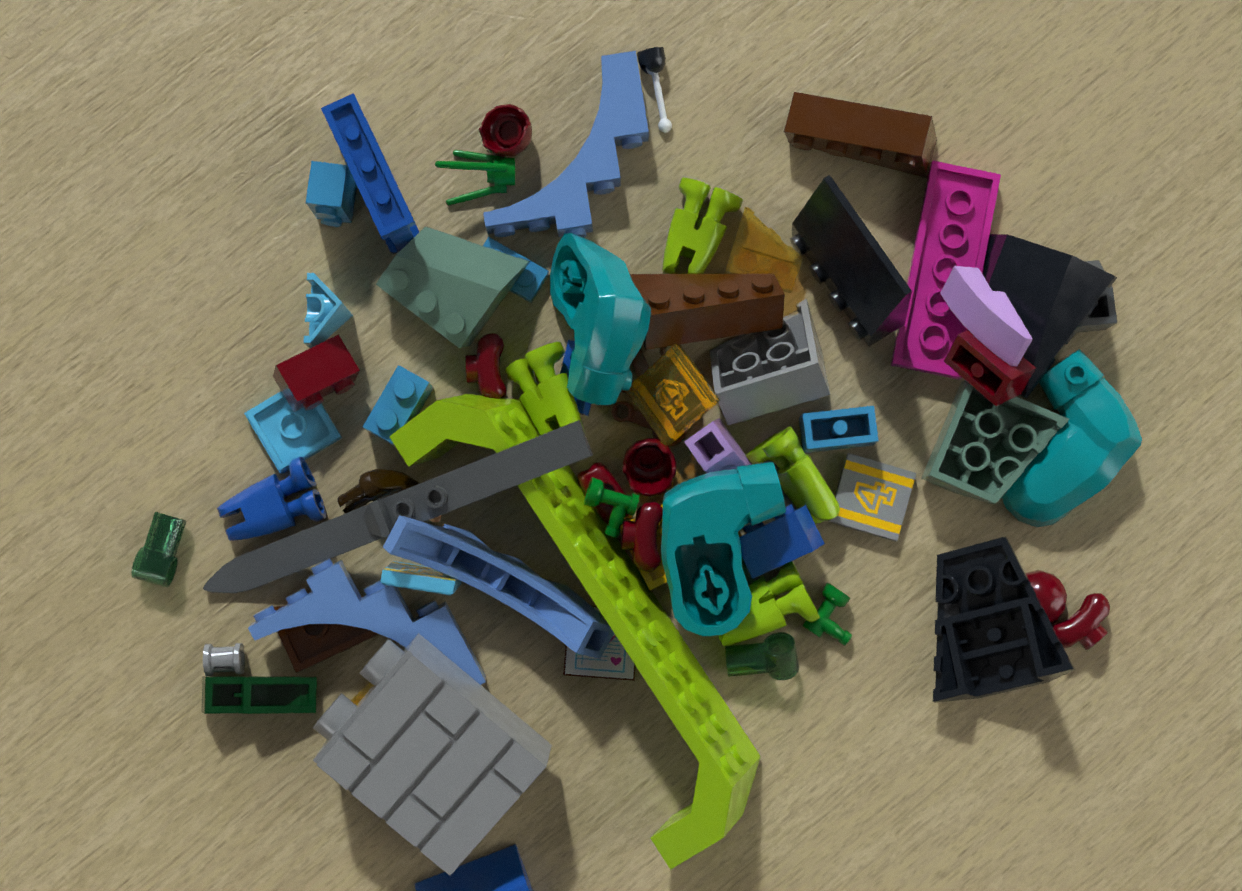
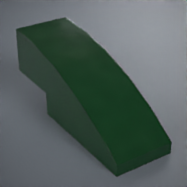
M202 676V713H316L317 677Z

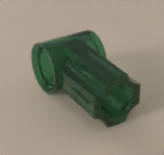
M158 512L154 513L145 545L139 549L134 559L131 572L132 578L166 588L171 585L177 570L178 558L176 554L187 522L186 520Z
M773 633L767 636L763 643L725 646L728 677L768 673L776 680H788L799 671L795 641L788 633Z

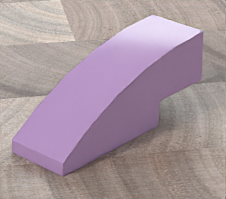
M954 266L940 292L941 296L959 321L976 339L1008 365L1017 367L1033 339L1006 293L992 291L979 268Z

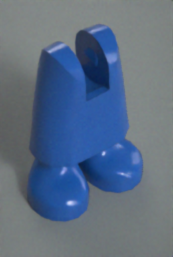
M300 456L290 462V475L280 481L278 476L273 474L249 486L217 507L220 518L236 515L240 512L243 513L245 518L244 522L225 530L229 541L259 537L296 526L294 517L307 515L310 520L316 522L326 518L323 499L316 489L305 492L301 497L291 502L284 501L288 495L316 486L314 476L303 457Z

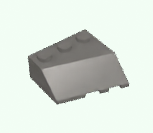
M807 299L796 304V311L783 317V327L781 329L738 335L710 350L714 393L728 425L748 421L751 418L781 411L794 405L831 395L823 353Z

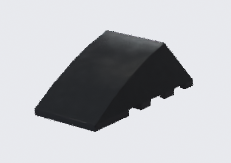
M990 234L982 274L992 291L1006 293L1033 339L1023 357L1035 366L1036 369L1019 396L1028 398L1056 359L1054 357L1064 344L1070 342L1076 334L1074 332L1086 315L1091 314L1098 304L1097 300L1107 287L1110 288L1117 277L1073 255L1012 235Z
M1007 537L937 555L936 602L938 603L937 620H935L937 645L933 669L936 672L935 689H933L934 703L978 699L1044 684L1075 670Z

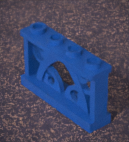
M353 93L322 107L321 110L382 240H385L390 252L395 254L400 252L419 233V230Z

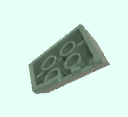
M424 227L395 255L376 285L458 348H463L473 343L530 261L475 244L430 227Z
M964 380L959 386L921 479L953 493L996 504L1020 477L1024 469L1047 446L1051 438L1069 419L1017 396L995 406Z

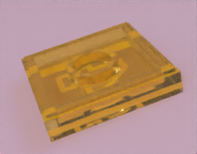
M676 344L631 384L630 389L626 391L664 445H671L720 401L681 345Z

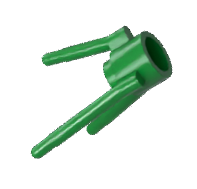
M454 150L453 155L456 157L487 163L462 161L435 162L437 168L487 171V183H494V186L447 199L446 204L448 206L495 193H507V186H515V158Z

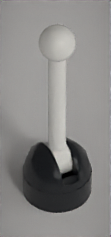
M654 47L637 52V58L640 68L646 74L652 75L660 116L658 128L661 132L667 133L671 130L672 123L667 119L658 75L666 65L664 47Z

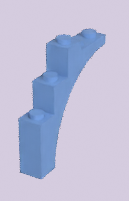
M636 51L601 56L602 91L599 110L590 135L578 155L558 178L536 194L511 206L484 212L485 227L488 234L494 233L495 237H507L514 235L515 230L529 228L530 232H540L548 230L551 224H557L558 237L572 233L585 238L587 236L586 233L593 232L587 191H594V194H607L615 191L614 187H620L621 177L616 146L622 145L623 149L637 148L643 145L642 142L648 141L649 137Z
M399 515L383 545V548L391 555L440 571L492 596L537 623L577 654L600 659L614 635L603 615L567 585L541 578L519 558L493 551L471 531L448 524L439 527Z
M328 559L311 568L313 575L306 581L312 592L307 593L305 588L285 598L288 602L286 606L275 610L273 605L253 615L256 621L248 627L254 640H258L282 629L307 624H342L368 629L396 641L405 648L419 633L480 685L486 682V676L446 601L438 605L435 600L416 610L419 616L414 618L398 587L382 585L380 583L381 580L365 588L366 596L361 597L342 560L333 564L331 559Z

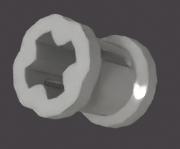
M236 643L235 646L213 647L212 644H205L203 649L205 676H212L214 672L235 671L236 674H243L245 670L243 643Z

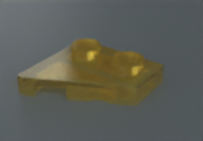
M745 207L725 273L774 274L782 290L792 293L803 258L791 246H787L771 227L768 228L754 215V211Z

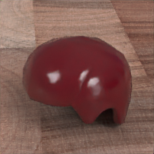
M511 104L494 107L485 115L479 128L483 142L482 145L488 151L500 157L517 156L526 150L531 142L532 124L529 116L522 108Z
M645 438L635 441L626 450L623 460V473L631 489L636 493L651 497L663 494L672 486L676 475V460L671 449L664 442L655 438Z
M1041 570L1025 573L1051 624H1054L1065 611L1067 601L1065 587L1054 574Z

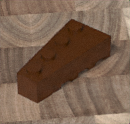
M794 92L784 129L788 142L792 143L791 145L797 149L806 151L815 149L833 156L846 157L924 178L928 177L937 141L932 116Z
M630 274L641 296L651 307L649 330L643 341L645 350L769 331L783 327L785 294L774 274Z

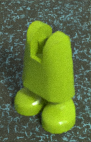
M683 177L679 183V189L686 198L684 210L675 208L664 251L662 274H674L680 263L681 255L692 259L687 274H703L727 230V226L720 223L722 217L726 212L738 211L743 203V199L737 195L715 187L710 198L706 216L703 219L699 218L701 207L708 197L711 187L704 182Z
M553 342L528 352L525 358L509 364L505 370L508 379L517 382L524 392L519 399L540 435L580 420L583 427L575 398L567 389V374H555L554 364L565 353L561 342ZM536 375H537L538 380L540 381L539 384H538L537 381H536V378H535Z
M791 426L768 437L746 454L747 459L752 464L772 461L780 468L777 470L781 489L797 509L805 505L807 506L815 525L833 519L839 514L840 507L838 501L814 465L810 455H805L797 434Z
M793 561L782 565L778 575L768 582L762 576L748 585L752 594L750 612L737 628L723 635H718L722 646L743 642L787 626L784 616L792 613H798L809 622L820 619ZM783 592H789L787 595L776 600L775 596Z

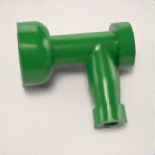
M592 477L587 488L584 505L596 507L601 502L613 506L605 534L619 537L621 531L619 528L624 521L625 515L634 516L640 495L632 493L631 496L605 489L602 480Z
M826 583L822 589V595L825 599L817 609L820 619L813 622L805 621L802 626L819 638L825 632L829 636L838 639V642L845 646L851 639L852 634L847 630H843L829 617L836 607L846 606L851 598L833 585Z

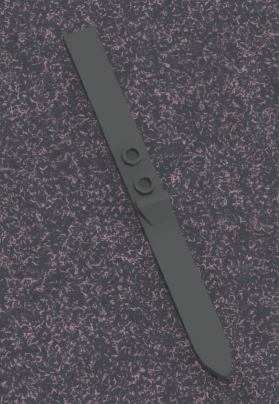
M580 420L238 556L223 565L207 581L203 589L218 593H238L255 589L389 536L399 515L425 522L593 456Z

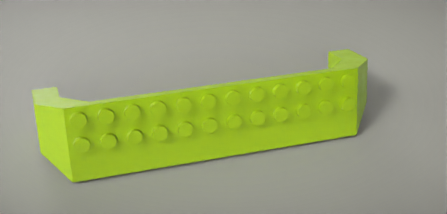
M464 394L437 400L390 435L389 438L408 467L440 458L460 442L494 449L498 453L538 437L540 434L520 400L509 398L495 399L482 395ZM567 465L517 486L699 762L693 803L673 814L650 838L671 870L723 839L742 817L761 756L653 592L649 590L626 551L621 549L618 539L605 534L607 527L605 522L593 507L584 505L585 494L579 485L578 478L570 466Z

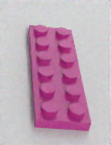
M933 160L930 163L907 279V285L912 290L905 325L897 330L891 366L958 380L962 378L944 362V359L958 334L968 329L951 311L940 292L954 266L979 268L983 272L1001 174Z

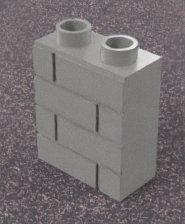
M418 633L404 651L388 639L360 672L364 678L374 685L357 705L341 693L316 722L313 729L327 740L313 761L343 788L352 792L351 794L378 817L383 818L413 846L418 847L425 856L450 876L519 799L520 795L526 791L547 767L552 744Z

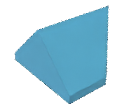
M307 273V281L312 287L311 294H306L307 315L305 322H310L309 336H304L303 343L307 347L312 348L327 340L353 315L315 273Z

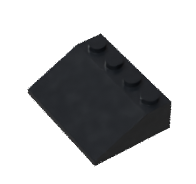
M828 175L823 178L793 221L790 241L795 251L800 256L805 254L812 264L809 266V269L819 284L823 282L826 284L831 292L829 298L838 312L844 310L851 320L848 322V325L853 335L859 341L864 339L870 347L905 325L912 290L833 178Z

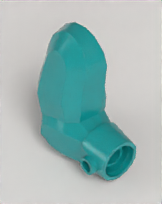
M567 233L563 235L557 244L550 273V295L553 305L564 315L567 324L574 330L575 350L572 351L567 389L572 396L579 400L596 405H611L616 403L621 390L628 391L631 387L632 372L629 366L640 350L649 330L651 307L636 288L623 260L593 241Z
M1080 349L1049 369L1039 382L1053 409L1058 408L1059 415L1068 418V422L1058 430L1047 446L1031 461L1020 477L1001 497L1006 509L1018 521L1034 527L1054 525L1067 516L1074 508L1104 489L1142 443L1137 422L1123 398L1103 377L1104 374Z
M773 462L736 466V469L709 472L684 481L665 493L662 513V563L670 590L674 617L685 630L701 636L723 635L737 628L750 612L752 594L742 569V551L738 531L748 523L753 526L786 513L779 477Z

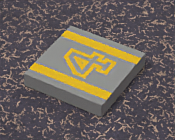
M848 453L835 494L840 511L835 518L828 520V522L895 542L898 541L916 473Z

